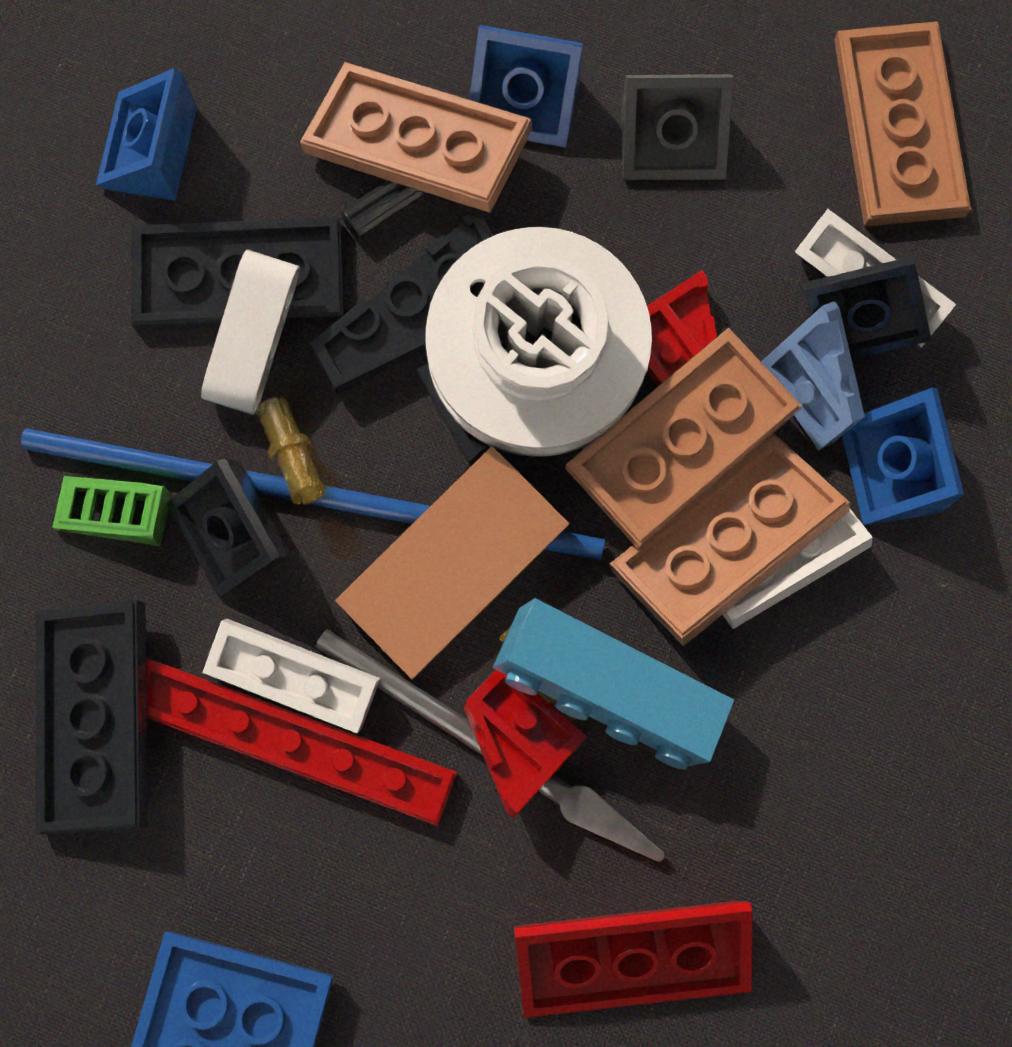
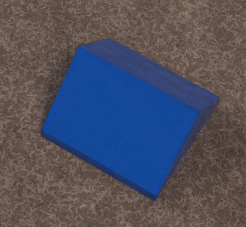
M480 25L477 34L469 100L530 118L532 132L527 141L566 148L580 81L583 43Z
M173 68L118 92L96 186L105 190L176 201L197 110L183 72Z
M936 388L927 389L864 413L865 418L842 435L863 525H874L940 513L964 495L938 389Z

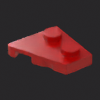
M703 270L647 305L652 333L651 355L647 373L657 387L717 337L714 316H711L707 295L708 280Z
M495 670L466 700L463 708L507 814L514 820L580 747L587 736L540 694L530 695L514 689L505 682L507 675Z

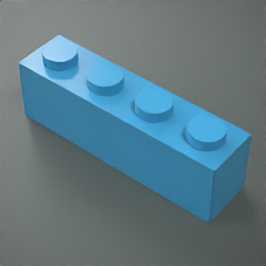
M536 598L519 608L493 666V669L507 675L505 682L514 689L530 695H536L539 691L557 700L556 708L566 715L580 720H587L589 716L607 725L605 732L609 736L630 745H637L639 741L657 750L655 757L659 761L682 770H686L688 766L711 761L734 699Z

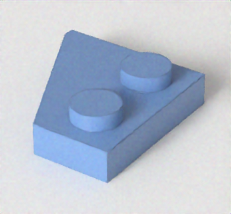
M834 301L820 307L761 361L802 405L800 411L794 416L818 451L831 445L865 418L840 308Z

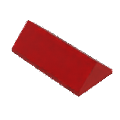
M730 901L514 926L524 1018L752 992V907L750 902Z

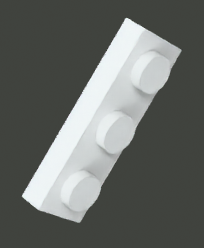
M829 209L826 210L795 251V253L827 277L896 260ZM918 276L929 330L932 335L956 304Z
M850 509L845 516L723 614L724 618L732 629L738 627L867 550L872 545L873 537Z
M230 619L221 621L202 672L355 733L361 731L380 681V678Z

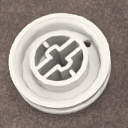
M527 227L514 229L492 236L472 247L451 266L441 280L431 301L427 316L426 350L429 370L434 387L443 405L455 421L475 438L496 449L517 455L552 456L574 451L592 443L622 418L630 408L646 374L651 355L652 333L649 311L643 294L631 273L612 253L598 243L576 233L557 228ZM477 282H482L485 285L479 296L476 297L471 293L470 288ZM573 313L581 321V330L571 323ZM543 328L553 332L551 341L543 335L534 345L525 341L526 330L535 337ZM502 344L507 347V351L502 347Z

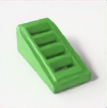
M64 476L52 528L64 532L161 546L169 510L166 503L171 499L172 494L165 486ZM76 491L86 492L81 518L70 519ZM97 494L105 495L100 521H92ZM117 497L125 498L120 523H112ZM137 500L145 501L140 525H132Z

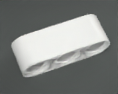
M248 249L244 252L201 390L202 399L251 415L255 414L267 382L295 291L299 266Z

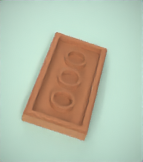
M938 22L838 31L834 42L864 227L966 217L971 207Z
M344 62L302 137L300 144L303 152L491 213L532 132L531 119Z
M728 328L566 464V470L632 544L639 549L797 414L802 405Z
M774 433L642 547L637 549L633 545L610 563L611 570L684 646L845 516L850 510V502Z
M491 446L335 601L411 679H414L570 524Z

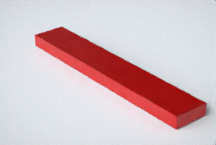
M146 658L148 719L439 826L457 777V772Z

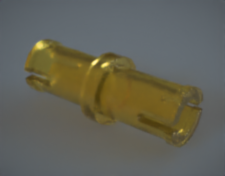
M277 397L264 401L257 407L256 415L261 421L271 445L268 449L271 462L274 466L280 467L294 504L299 505L301 501L303 504L314 502L324 494L325 486L321 482L310 457L312 452L310 440L305 434L300 433L291 412L289 401L286 398L282 397L279 401Z

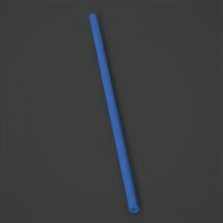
M28 428L23 431L21 436V448L24 450L190 482L213 465ZM246 470L258 494L408 524H413L430 507L429 505ZM563 531L545 550L601 560L605 539Z

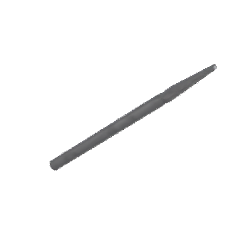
M326 629L320 636L315 646L317 649L337 662L380 678L377 688L483 755L468 719L330 630ZM553 775L539 791L560 805L563 816L569 822L657 862L664 859V852L590 787L585 785L571 786Z

